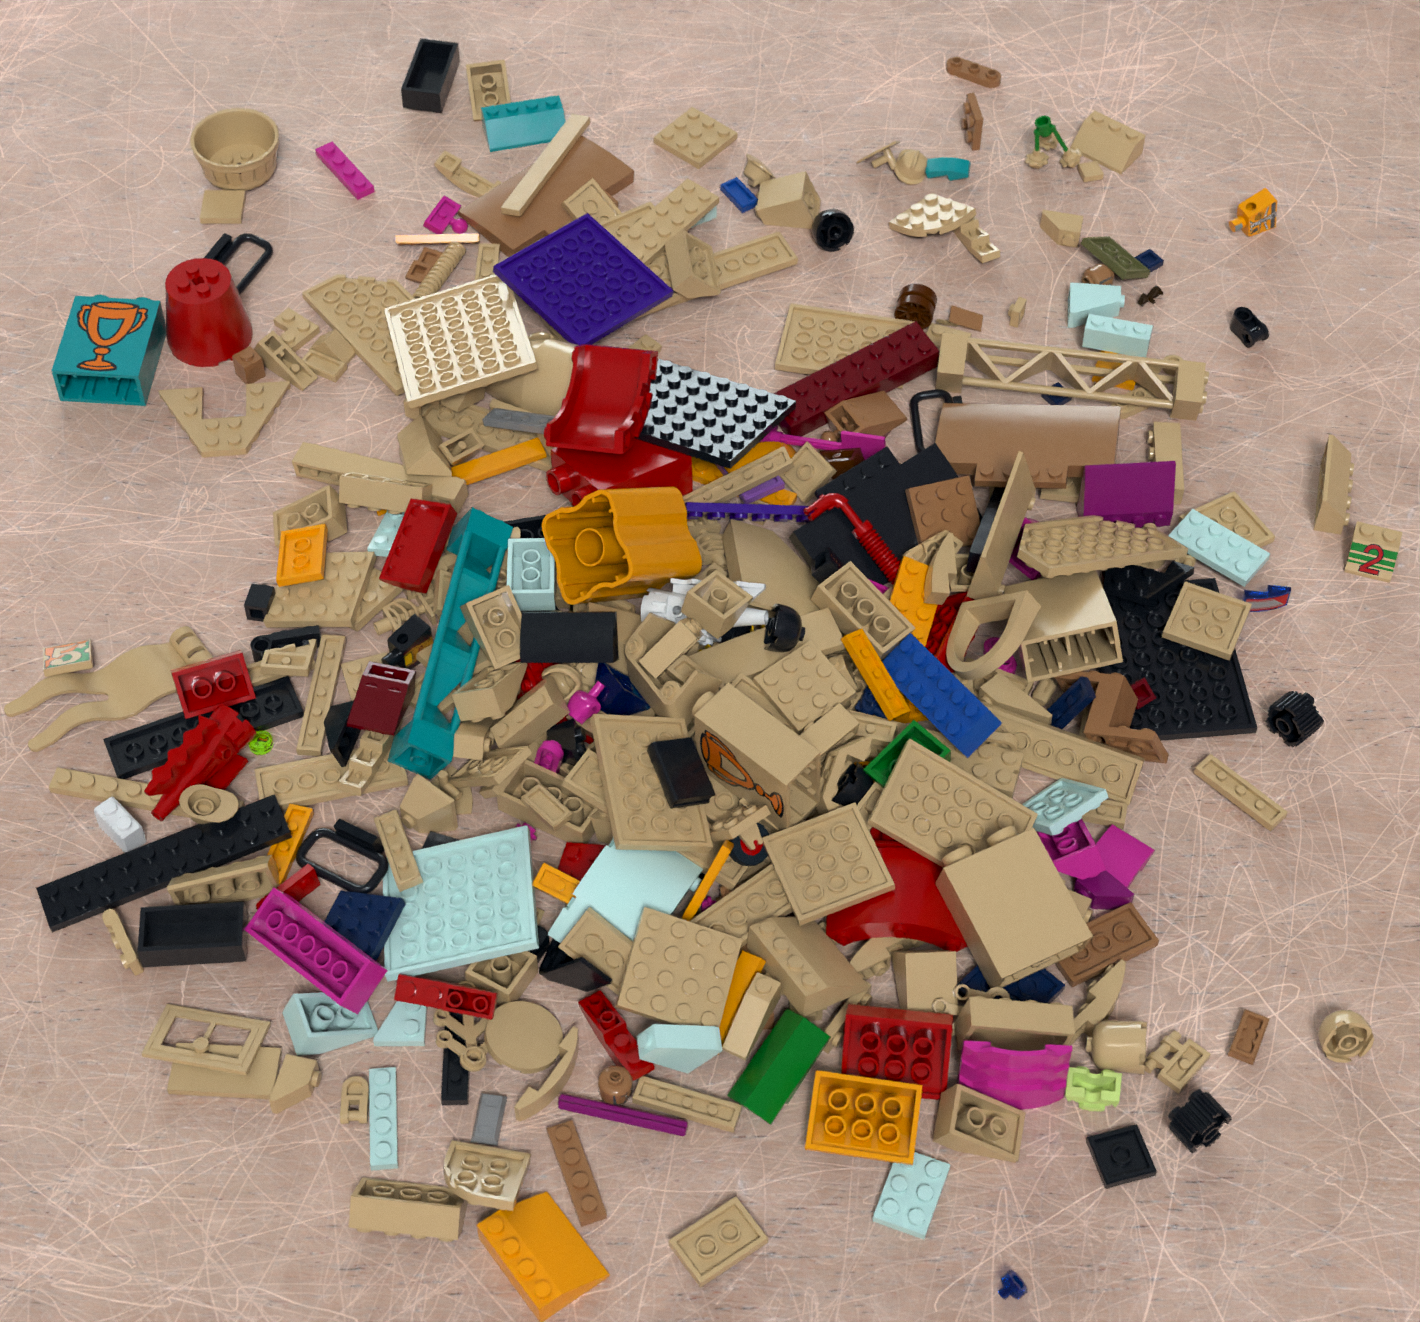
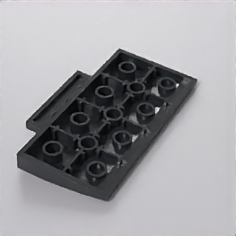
M936 443L902 464L897 461L890 449L885 447L816 490L814 495L817 499H819L820 495L828 493H838L849 500L848 504L861 521H870L873 529H876L875 533H879L878 536L882 537L881 540L887 543L886 547H890L889 550H892V554H895L894 557H897V561L900 560L901 562L904 553L918 545L905 490L959 477ZM834 507L830 511L827 509L815 518L814 521H809L793 531L789 537L810 568L811 560L827 547H830L844 565L851 561L868 579L882 585L890 582L889 578L886 577L887 574H883L884 571H881V567H878L879 564L875 563L876 560L873 561V557H870L871 553L868 554V550H865V546H862L863 543H859L860 539L857 540L853 535L852 531L855 527L841 508L837 509ZM978 510V514H979V518H980V523H981L983 517H982L980 511Z

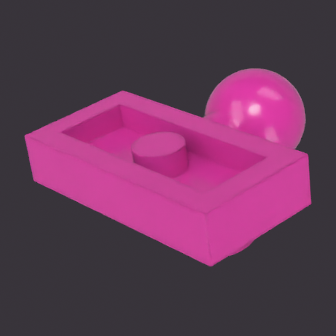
M445 195L423 224L425 228L435 234H443L449 225L452 226L453 232L457 234H463L468 230V223L464 219H455L461 205Z

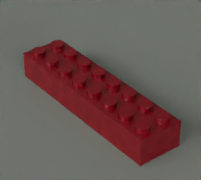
M915 321L773 393L796 400V409L781 421L778 426L784 434L802 437L827 424L828 421L824 412L841 401L880 391L888 393L938 367L940 351Z

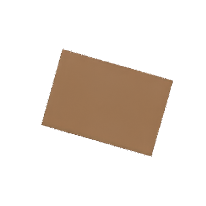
M951 305L949 322L981 332L983 315Z

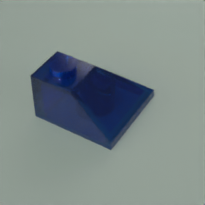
M598 663L595 683L599 681L605 686L596 698L601 705L600 710L611 715H632L651 708L632 684L629 676L607 663Z

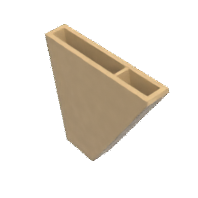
M730 519L722 536L729 579L732 582L743 581L766 584L765 590L748 607L767 610L769 618L774 617L775 612L771 610L775 604L791 607L800 616L821 610L811 600L817 586L820 584L811 575V569L772 530Z

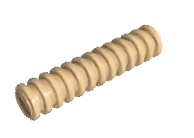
M457 241L449 243L415 293H413L412 296L415 299L440 290L466 253L461 243Z

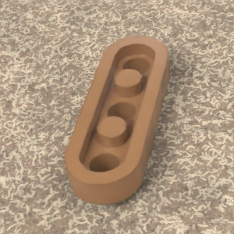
M958 56L947 60L946 71L950 75L987 88H996L1001 83V74L995 69Z

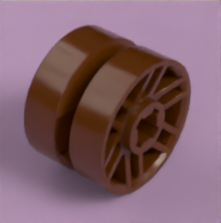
M909 284L903 287L895 308V319L916 321L922 329L929 327L937 305L935 292L922 284Z

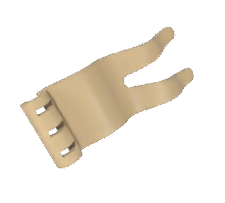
M183 626L172 633L168 643L134 648L120 655L108 666L98 671L83 674L65 673L47 677L35 684L21 697L6 704L4 712L8 717H14L36 708L52 697L66 693L105 694L108 696V700L82 703L61 714L46 730L29 740V749L33 752H39L51 746L71 729L91 721L124 720L139 714L156 700L166 695L177 693L170 670L214 657L192 628Z

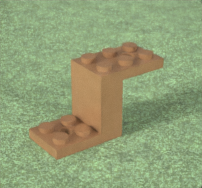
M1090 670L1088 672L1080 671L1054 677L1063 692H1066L1081 676L1089 678L1096 698L1090 702L1092 706L1083 732L1087 739L1145 758L1147 762L1167 763L1169 755L1155 731L1147 728L1141 730L1130 729L1138 698L1124 675L1120 673L1104 674Z

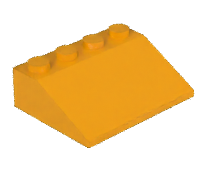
M816 1070L805 1150L913 1165L923 1085Z
M547 1191L516 1203L513 1211L498 1210L477 1224L479 1240L539 1322H544L610 1276Z

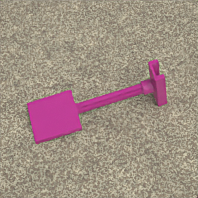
M778 425L760 441L782 442L796 446H803L806 442H809L814 448L823 450L861 448L864 460L886 447L884 436L841 431V442L783 434V432L778 431Z

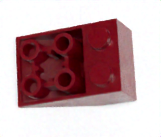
M369 661L362 674L347 726L394 736L415 694L416 670Z

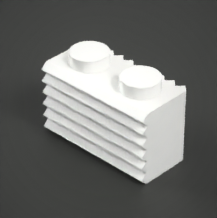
M114 797L108 798L94 808L99 828H102V831L122 849V852H129L146 843L147 840L142 826Z

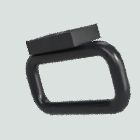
M224 233L204 258L213 259L225 265L243 242H252L265 250L236 286L240 295L271 258L273 247L268 241L250 233L239 235L233 242L232 236Z
M934 389L919 392L911 398L910 413L917 453L925 449L918 403L922 400L942 398L944 403H962L961 396H955L952 399L951 394L947 391Z
M338 819L335 823L334 828L336 831L328 828L316 829L307 836L298 848L296 861L301 868L310 864L315 869L318 877L349 892L365 894L372 892L388 871V861L382 854L385 850L379 838L342 819ZM327 838L377 862L378 869L366 884L357 885L308 861L306 854L318 839Z

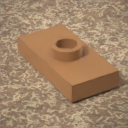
M1245 1009L1228 1056L1253 1065L1270 1018Z

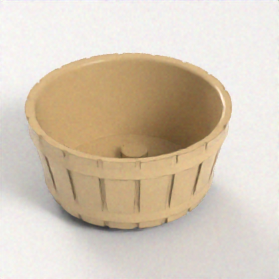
M248 108L220 110L202 119L191 133L190 145L193 154L199 162L205 177L218 188L223 190H251L261 186L265 181L267 182L275 171L279 131L275 122L262 112Z

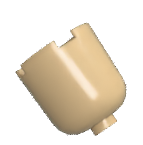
M1108 1020L1098 1023L1094 1028L1093 1036H1087V1052L1092 1053L1094 1064L1101 1070L1145 1075L1147 1022Z

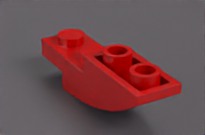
M398 974L394 1000L493 1020L498 993L430 978Z
M601 990L578 1002L589 1025L614 1064L626 1068L632 1076V1081L655 1070L654 1063L639 1059L637 1041L628 1031L624 1019Z

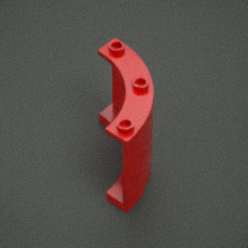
M588 344L575 346L572 352L573 368L566 397L563 398L562 406L557 415L546 424L544 429L546 446L623 455L633 446L632 439L639 437L645 424L653 397L649 390L651 380H656L658 351Z
M878 848L895 884L894 890L827 915L826 935L842 946L865 939L896 937L919 940L944 950L956 952L968 947L935 884L943 867L910 848Z

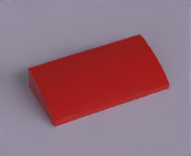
M410 499L380 574V581L406 590L427 593L458 514L451 504Z

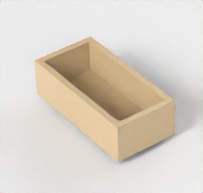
M969 997L956 1020L957 1050H962L964 1041L991 1042V1047L1014 1051L1044 1050L1045 1044L1069 1045L1075 1035L1073 1007L1059 1002L1047 1004L1038 1003L1034 1000L1013 1001L1009 998Z

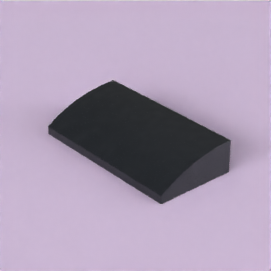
M617 612L522 613L520 663H614L619 660Z

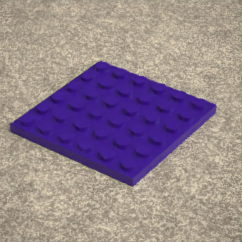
M588 213L493 266L494 274L569 343L577 345L594 344L673 296L674 292L673 289Z

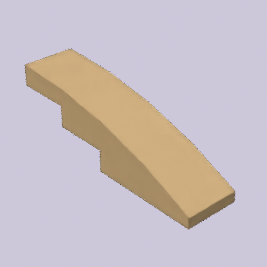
M973 217L962 226L952 230L960 242L981 263L1000 258V249L990 242L989 234L979 227L978 218Z
M402 719V721H401V723H400V725H399V727H398V729H397L395 735L398 733V731H399V729H400V726H401V724H402V722H403V719ZM366 730L360 738V747L349 760L348 770L338 782V790L361 796L385 759L394 736Z

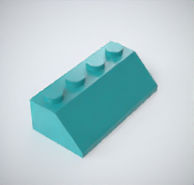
M559 95L481 108L482 125L490 152L550 143L566 122Z

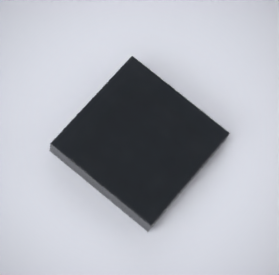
M1137 1124L1087 1137V1146L1105 1189L1156 1176L1157 1170Z

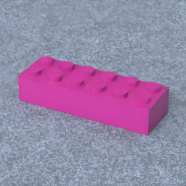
M274 887L244 929L332 1000L356 1014H359L388 971L294 898Z

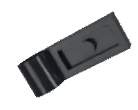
M319 625L282 630L255 637L250 644L254 662L262 660L265 650L282 648L290 644L300 647L308 645V640L316 639L318 648L321 641Z

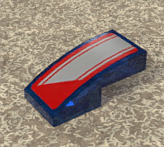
M1268 585L1266 592L1244 590L1242 601L1252 604L1250 612L1278 609L1287 605L1291 587Z

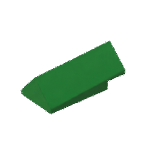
M786 1009L727 1096L771 1125L784 1104L790 1102L831 1037L805 1017Z

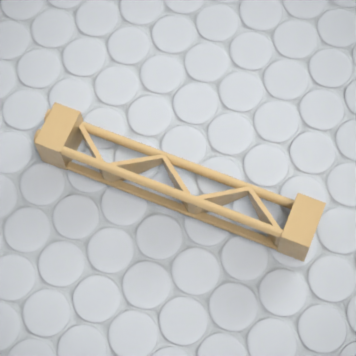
M942 333L936 389L961 393L962 385L1158 407L1171 409L1170 418L1196 421L1198 414L1203 412V407L1206 403L1207 391H1205V386L1208 383L1209 371H1205L1206 363L1173 361ZM980 347L1037 353L1038 355L1031 360L986 355ZM1064 357L1123 364L1116 369L1069 364ZM965 361L970 362L991 379L964 376ZM994 364L1020 368L1005 378ZM1148 366L1176 369L1175 376L1154 374ZM1045 370H1050L1075 389L1019 382ZM1078 374L1103 376L1104 378L1089 388ZM1127 380H1134L1159 399L1105 393L1103 391ZM1162 383L1173 385L1172 395Z

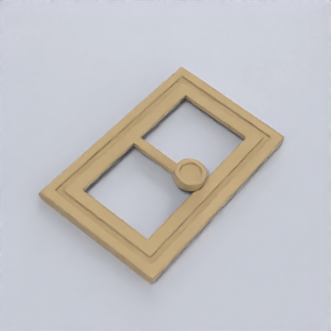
M167 1004L141 1054L142 1057L247 1076L271 1026V1022ZM176 1017L210 1023L204 1037L194 1040V1051L162 1045ZM216 1024L251 1030L238 1059L203 1053L209 1049V1038Z

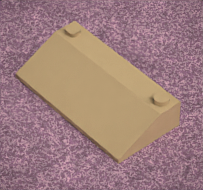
M1018 452L969 587L967 597L978 600L1003 594L1005 585L1001 583L1025 514L1027 510L1032 511L1036 500L1035 497H1032L1035 486L1023 452Z

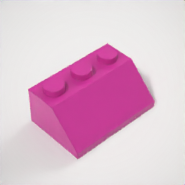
M1082 818L1066 826L1057 835L1052 836L1036 831L1058 872L1084 880L1086 878H1093L1106 870L1097 845Z

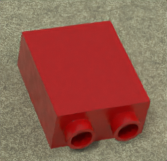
M635 438L632 439L633 446L623 455L556 447L551 449L552 469L546 472V479L550 490L557 496L562 494L572 503L573 507L578 505L585 496L602 489L675 487L684 496L693 492L692 456Z

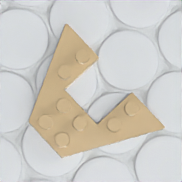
M290 381L246 384V416L203 419L204 392L202 387L158 390L160 399H163L170 413L175 416L177 423L187 433L192 444L197 447L201 457L205 458L248 454L252 443L259 437L260 430L264 424L269 422L274 414V409L279 407L282 397L287 390L291 389Z

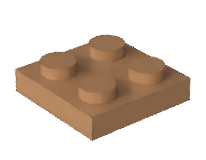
M967 93L966 102H963L964 117L961 118V127L966 131V142L970 143L972 151L980 150L983 116L975 93Z

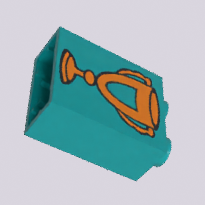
M95 295L93 297L75 296L51 370L60 401L146 406L166 337V323L161 302L145 297L123 299L110 298L105 295Z

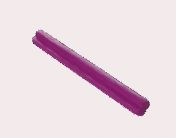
M564 1093L560 1095L558 1100V1108L566 1111L679 1136H685L688 1129V1122L686 1120Z

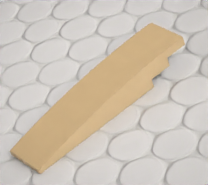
M825 608L800 616L802 627H805V636L803 641H798L797 645L788 652L780 653L764 649L768 645L764 644L766 629L764 627L687 657L712 676L720 678L723 681L722 684L726 685L728 682L731 684L740 673L753 680L755 676L809 640H812L824 655L846 648L841 641L843 636L829 608ZM667 672L660 676L665 683L675 681Z

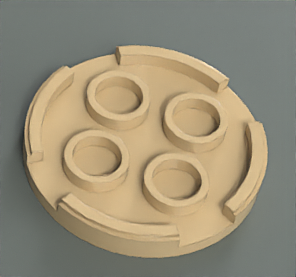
M513 1001L498 1007L494 1012L493 1020L488 1019L484 1032V1041L488 1052L501 1066L504 1064L511 1069L520 1071L522 1074H532L549 1068L556 1061L560 1054L559 1045L563 1041V1033L557 1019L542 1006L527 1001Z

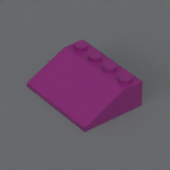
M1158 461L1085 465L1076 509L1078 517L1096 515L1103 517V521L1116 523L1119 520L1135 524L1134 528H1141L1146 523H1153L1157 527L1170 526L1174 508L1176 462Z

